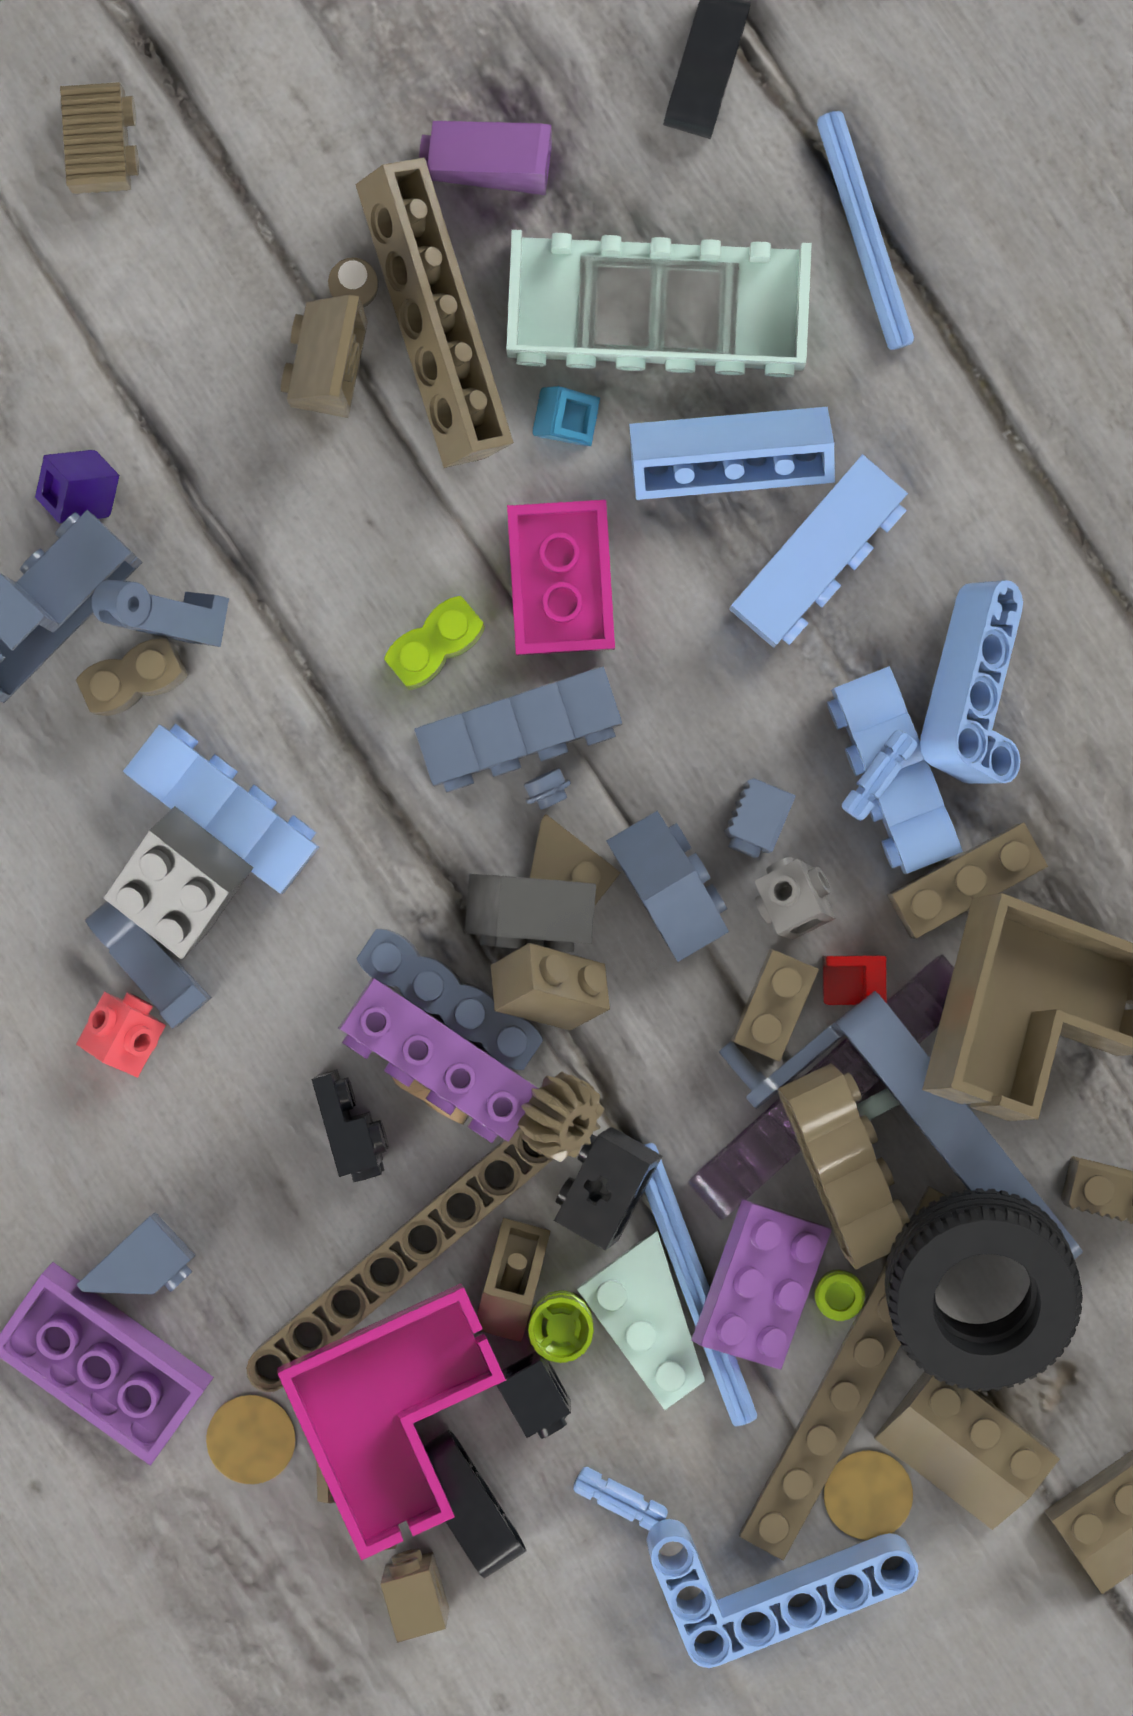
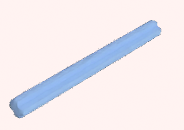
M654 1143L644 1144L659 1154ZM660 1160L645 1189V1194L696 1326L710 1288L662 1160ZM703 1347L732 1424L735 1427L742 1426L757 1419V1412L736 1357Z

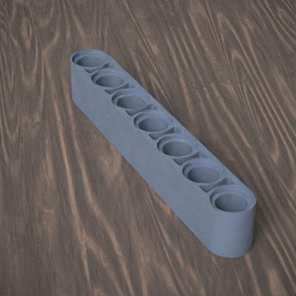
M876 991L872 992L835 1022L967 1189H971V1191L976 1190V1188H983L984 1191L995 1189L998 1192L1003 1190L1008 1192L1009 1195L1013 1193L1019 1195L1021 1199L1026 1198L1032 1205L1036 1204L1039 1206L1041 1211H1045L1050 1216V1219L1057 1223L1058 1228L1061 1229L1070 1246L1074 1259L1083 1253L1077 1242L969 1106L922 1090L930 1057Z

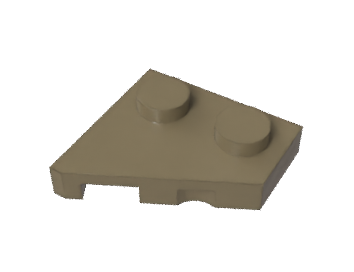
M545 814L541 819L529 878L595 883L596 905L621 872Z

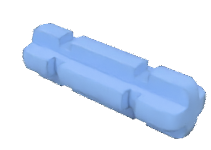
M896 730L892 733L884 744L887 747L885 751H879L856 783L859 786L857 790H851L843 801L842 808L855 819L861 821L867 817L875 806L872 803L874 799H880L903 767L900 764L902 760H908L916 749L917 742L907 733L901 730Z
M583 1467L574 1482L573 1490L575 1493L589 1500L592 1497L596 1498L598 1505L631 1522L634 1518L639 1520V1526L650 1530L654 1524L665 1520L668 1512L665 1506L653 1500H650L649 1503L644 1501V1495L610 1478L607 1481L601 1479L602 1474L589 1467Z

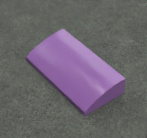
M52 1262L37 1279L1 1331L0 1358L151 1466L214 1377L95 1292H82L76 1285L80 1281Z

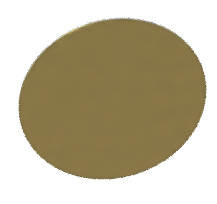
M244 1395L226 1402L213 1415L207 1429V1450L214 1466L227 1478L242 1484L264 1483L279 1475L290 1462L295 1448V1431L290 1417L276 1402L262 1396Z
M859 1451L846 1456L835 1465L825 1483L824 1502L829 1517L841 1531L854 1538L869 1540L882 1534L893 1533L905 1522L913 1503V1488L906 1470L897 1460L878 1451Z

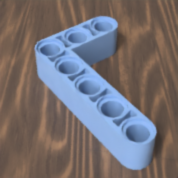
M673 1519L661 1520L652 1526L646 1540L653 1569L688 1655L694 1663L706 1668L720 1666L903 1593L914 1585L919 1573L918 1564L906 1540L899 1535L888 1533L717 1600L691 1534L683 1523ZM674 1541L683 1545L681 1551L676 1555L665 1556L659 1553L661 1547L668 1542ZM900 1556L904 1558L902 1564L894 1570H883L881 1568L884 1561L890 1557ZM849 1574L857 1576L856 1582L851 1587L845 1589L835 1587V1583L842 1576ZM695 1586L701 1589L698 1596L691 1600H683L677 1597L680 1590L685 1587ZM805 1593L811 1595L808 1603L801 1607L788 1605L790 1599L796 1594ZM761 1612L765 1614L763 1620L756 1625L750 1626L742 1623L744 1617L749 1613ZM711 1630L719 1633L717 1638L711 1643L702 1644L695 1641L697 1636L703 1631Z

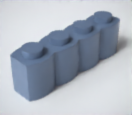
M603 666L420 726L414 730L432 785L436 787L443 784L447 793L474 784L472 775L484 770L491 769L493 777L522 768L519 759L538 753L540 761L569 752L566 743L581 738L586 739L588 746L616 737L613 728L622 725V720Z
M376 929L356 958L361 968L370 977L385 985L398 986L406 1000L424 1012L440 1014L443 1022L449 1029L466 1040L482 1042L487 1053L508 1068L524 1070L543 1042L542 1034L532 1022L520 1017L496 1012L494 1010V999L489 993L474 985L461 984L458 976L451 968L437 959L420 956L415 946L397 932L387 929Z

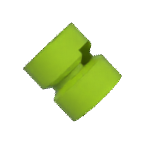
M558 1290L549 1292L538 1299L531 1310L528 1327L530 1342L536 1352L548 1361L558 1363L574 1361L586 1352L592 1342L594 1326L591 1309L583 1298L574 1292Z

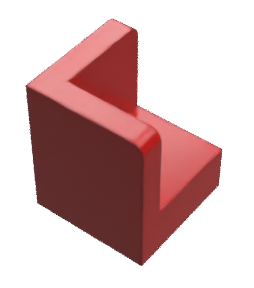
M823 956L824 1004L856 1005L874 991L887 1003L886 956Z

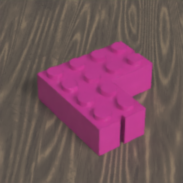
M461 1283L277 1368V1374L361 1561L403 1542L402 1532L398 1524L407 1521L412 1536H415L455 1517L414 1423L506 1381L484 1333L477 1337L473 1335V1333L483 1328Z

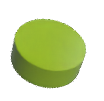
M837 1269L825 1273L818 1280L814 1290V1298L817 1307L826 1317L835 1321H845L853 1318L860 1312L865 1301V1291L862 1283L854 1274L846 1270Z

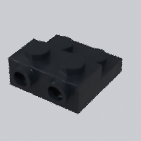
M338 1069L319 1074L311 1079L338 1176L342 1177L351 1174L353 1182H359L382 1175V1171H385L382 1153L387 1152L386 1149H389L382 1120L373 1122L370 1112L351 1117L349 1110L356 1106L354 1092L349 1077L340 1079Z

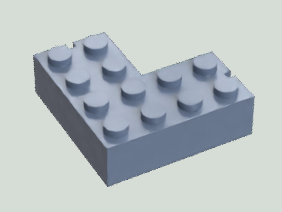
M88 510L81 517L77 513L72 514L60 525L55 532L59 539L46 552L38 549L23 563L20 571L24 575L17 582L0 573V702L5 703L94 613L92 609V596L99 583L104 580L125 581L143 563Z

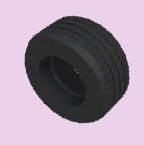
M976 1188L973 1191L966 1189L963 1190L964 1193L952 1192V1195H944L940 1197L939 1201L936 1202L934 1200L929 1203V1206H923L919 1210L918 1215L914 1214L909 1218L910 1222L904 1224L902 1232H899L895 1237L896 1242L892 1243L891 1253L888 1254L887 1265H885L886 1276L884 1285L893 1330L903 1350L907 1352L908 1357L914 1360L920 1369L923 1368L925 1373L930 1376L934 1375L935 1379L940 1382L945 1381L947 1385L951 1386L956 1384L957 1388H969L971 1391H977L978 1388H981L982 1391H990V1389H995L996 1391L1001 1390L1004 1386L1011 1388L1017 1383L1021 1385L1026 1382L1025 1379L1029 1378L1031 1380L1037 1377L1036 1374L1047 1370L1048 1365H1053L1056 1362V1358L1061 1357L1064 1353L1063 1348L1068 1347L1071 1343L1070 1338L1075 1335V1327L1078 1326L1080 1321L1079 1315L1082 1313L1081 1303L1083 1295L1074 1256L1057 1223L1053 1219L1051 1220L1045 1211H1041L1039 1206L1036 1204L1032 1205L1026 1198L1021 1199L1019 1195L1013 1193L1009 1195L1008 1192L1003 1190L999 1192L995 1189L984 1191L983 1188ZM982 1254L1000 1255L1018 1262L1026 1269L1030 1284L1025 1297L1011 1313L996 1321L982 1324L961 1322L945 1314L936 1303L935 1291L940 1280L951 1267L966 1258Z

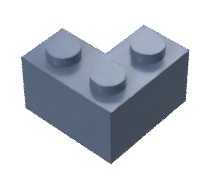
M656 811L606 840L624 874L641 899L677 962L729 932L720 916V913L727 910V907L713 884L707 887L704 886L703 883L711 879L698 855L694 853L689 857L686 856L685 852L692 848L677 823L668 827L659 812Z

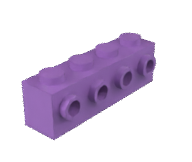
M375 978L370 979L338 1027V1029L347 1034L342 1041L344 1045L365 1059L369 1057L371 1052H374L389 1062L384 1069L387 1074L407 1087L411 1085L413 1080H416L431 1090L426 1100L450 1116L455 1108L459 1109L472 1118L467 1127L491 1143L494 1142L497 1136L508 1142L519 1127L517 1124L520 1118L525 1114L521 1107L522 1104L529 1102L531 1099L532 1088L539 1089Z

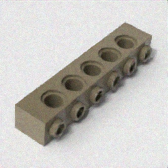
M425 157L383 164L355 185L443 467L447 468L486 459L514 442Z

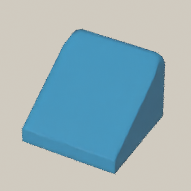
M560 386L543 387L539 394L533 435L556 441L592 446L600 397Z

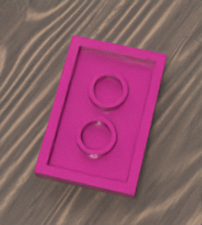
M606 500L507 505L516 656L615 650Z

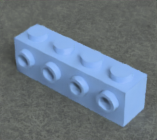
M828 407L629 424L631 463L636 500L835 483L834 439Z
M862 454L734 601L729 610L773 648L781 640L790 645L808 625V622L802 617L814 602L822 608L841 587V584L835 580V577L847 564L855 570L874 549L867 542L868 539L879 527L888 533L907 511L900 503L908 493Z

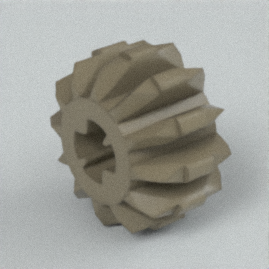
M560 1072L555 1078L546 1076L539 1089H531L532 1097L529 1102L522 1104L521 1107L525 1114L517 1124L523 1130L522 1139L528 1143L531 1149L559 1162L563 1161L567 1156L576 1158L582 1145L591 1144L590 1137L592 1133L601 1128L597 1123V1119L604 1112V1108L599 1103L600 1094L594 1090L593 1086L574 1075Z

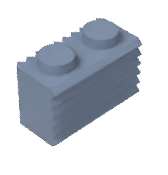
M753 778L742 784L745 790L739 793L741 799L735 802L737 809L731 811L733 818L728 820L730 827L724 829L726 837L731 838L729 848L752 858H758L761 851L765 853L773 852L796 796Z

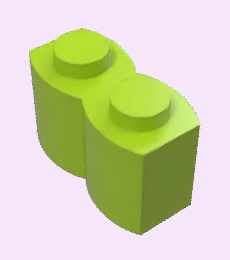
M462 596L449 598L432 610L422 628L410 630L400 636L390 646L384 660L408 690L420 688L432 681L441 672L447 659L467 652L478 642L485 629L484 622Z

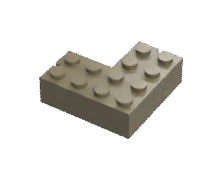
M1004 893L972 898L922 1090L959 1104H970V1107L1007 1121L1039 1119L1060 1035L1115 1056L1133 1055V1009L1124 1010L1126 1003L1133 1004V943Z

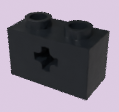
M613 1127L606 1129L598 1134V1136L592 1134L590 1137L591 1144L583 1145L577 1158L583 1165L576 1179L569 1177L566 1180L555 1201L561 1205V1208L554 1221L605 1251L619 1241L662 1158V1155ZM601 1177L608 1179L606 1189L609 1193L606 1195L600 1192L603 1183L598 1179Z

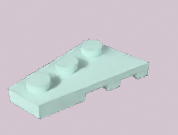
M656 1229L578 1286L577 1290L663 1409L666 1410L705 1382L693 1341H691L692 1338Z

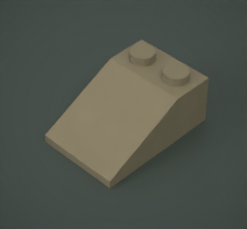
M348 294L306 302L304 315H295L290 343L298 345L294 364L286 362L281 380V392L288 393L287 401L290 407L349 418L368 324L359 296Z

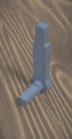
M834 1022L768 1078L761 1071L758 1072L732 1041L725 1045L719 1053L749 1087L751 1092L746 1096V1099L757 1109L778 1092V1088L788 1084L837 1043L844 1034Z

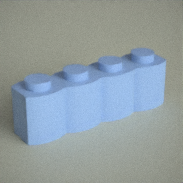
M890 666L833 688L831 691L834 699L828 701L827 706L837 730L845 727L848 732L852 746L845 748V752L855 776L864 774L879 751H885L887 747L884 744L894 731L901 730L917 742L916 749L908 760H902L900 764L903 767L880 799H874L872 803L875 806L869 813L873 822L882 819L889 838L881 842L891 868L900 866L903 874H908L962 853L959 839L944 806L933 773L921 753L920 740L907 712L902 694Z
M175 723L169 731L159 724L123 772L170 809L176 806L253 867L252 873L278 893L284 894L319 849V846L311 841L316 832L295 815H292L288 822L272 810L277 801L256 785H253L249 791L241 787L233 780L238 771L216 754L209 761L194 750L199 741Z

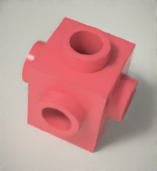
M104 992L96 1008L91 1012L88 1023L76 1045L102 1063L138 1078L150 1054L157 1046L166 1024L150 1014L153 1005L128 992L123 1000Z

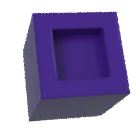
M95 450L44 455L35 498L59 524L63 523L74 513L81 517L87 510L98 519L107 518L112 512L120 475Z

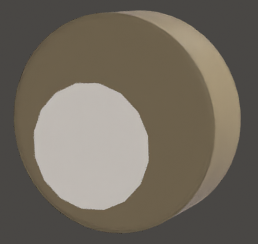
M353 257L339 261L332 268L328 278V286L332 297L348 294L359 296L363 308L375 299L378 292L379 284L375 270L368 262L360 258Z

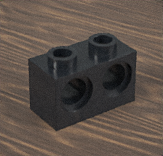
M535 1351L501 1370L506 1381L497 1384V1387L526 1438L538 1433L540 1438L543 1439L567 1425L565 1418L571 1414V1399L547 1359Z

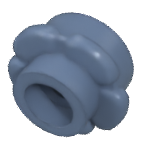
M560 768L546 772L524 784L530 797L525 801L527 804L537 801L541 810L567 798L564 789L570 786L571 782L564 779Z

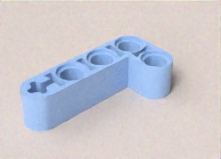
M1009 580L968 583L959 590L921 734L920 748L925 761L940 771L967 784L1008 783L1017 776L1020 769V755L1016 745L1010 739L992 730L1023 608V599L1019 587Z

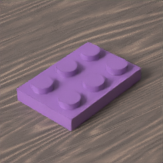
M742 1199L691 1341L709 1349L781 1370L832 1229Z

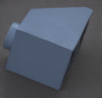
M155 1212L76 1285L82 1292L155 1294L162 1286H165L172 1292L193 1272L186 1264L196 1255Z

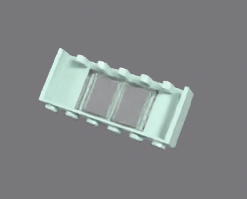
M512 230L507 358H517L516 364L522 366H545L546 359L566 360V366L570 368L590 369L596 367V361L616 362V369L626 371L645 370L646 363L665 364V371L673 373L695 372V365L715 366V373L721 375L745 374V368L765 369V376L793 377L795 370L803 371L807 359L812 243H801L799 250L774 249L771 248V243L751 242L750 247L721 246V241L713 239L701 240L700 245L671 244V239L665 237L651 238V243L621 242V236L603 235L601 241L572 240V235L568 233H553L552 239L522 237V230Z

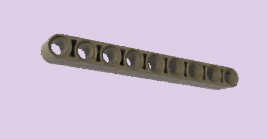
M518 1127L509 1142L506 1140L500 1142L264 1341L248 1360L246 1370L251 1385L264 1392H275L283 1388L280 1378L270 1379L260 1373L258 1369L260 1357L268 1354L275 1355L281 1359L284 1365L341 1339L553 1159H549L543 1154L534 1155L528 1152L523 1144V1130ZM501 1160L511 1165L514 1171V1178L510 1184L504 1187H496L488 1182L485 1170L494 1161ZM456 1193L468 1194L473 1198L476 1210L472 1216L466 1219L455 1218L448 1210V1199ZM418 1225L429 1226L437 1235V1244L428 1251L418 1250L410 1242V1231ZM386 1257L396 1262L399 1268L397 1279L390 1283L378 1281L372 1273V1263L375 1260ZM341 1290L353 1291L360 1299V1310L351 1315L340 1313L334 1305L335 1294ZM303 1322L316 1324L322 1332V1342L313 1347L304 1346L296 1337L297 1326Z

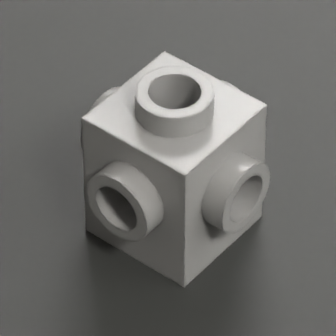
M784 858L766 868L767 874L754 881L760 893L755 898L758 910L768 924L773 923L777 934L794 940L836 919L826 898V895L831 893L829 883L818 866L813 868L812 865L800 859Z

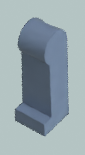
M104 580L94 590L92 609L97 619L106 624L190 644L221 647L229 598L214 594L185 592L184 601L180 602L151 595L144 585L138 582Z
M108 901L85 919L92 932L110 950L109 953L159 1010V1014L172 1029L180 1026L212 998L159 941Z

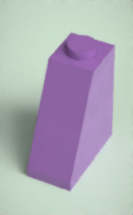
M433 121L431 135L422 134L419 158L425 157L432 181L546 195L552 150L551 125L542 123Z

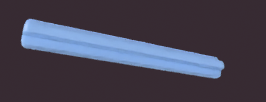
M832 111L820 116L817 126L887 347L890 350L900 349L912 344L914 335L844 114L841 111Z

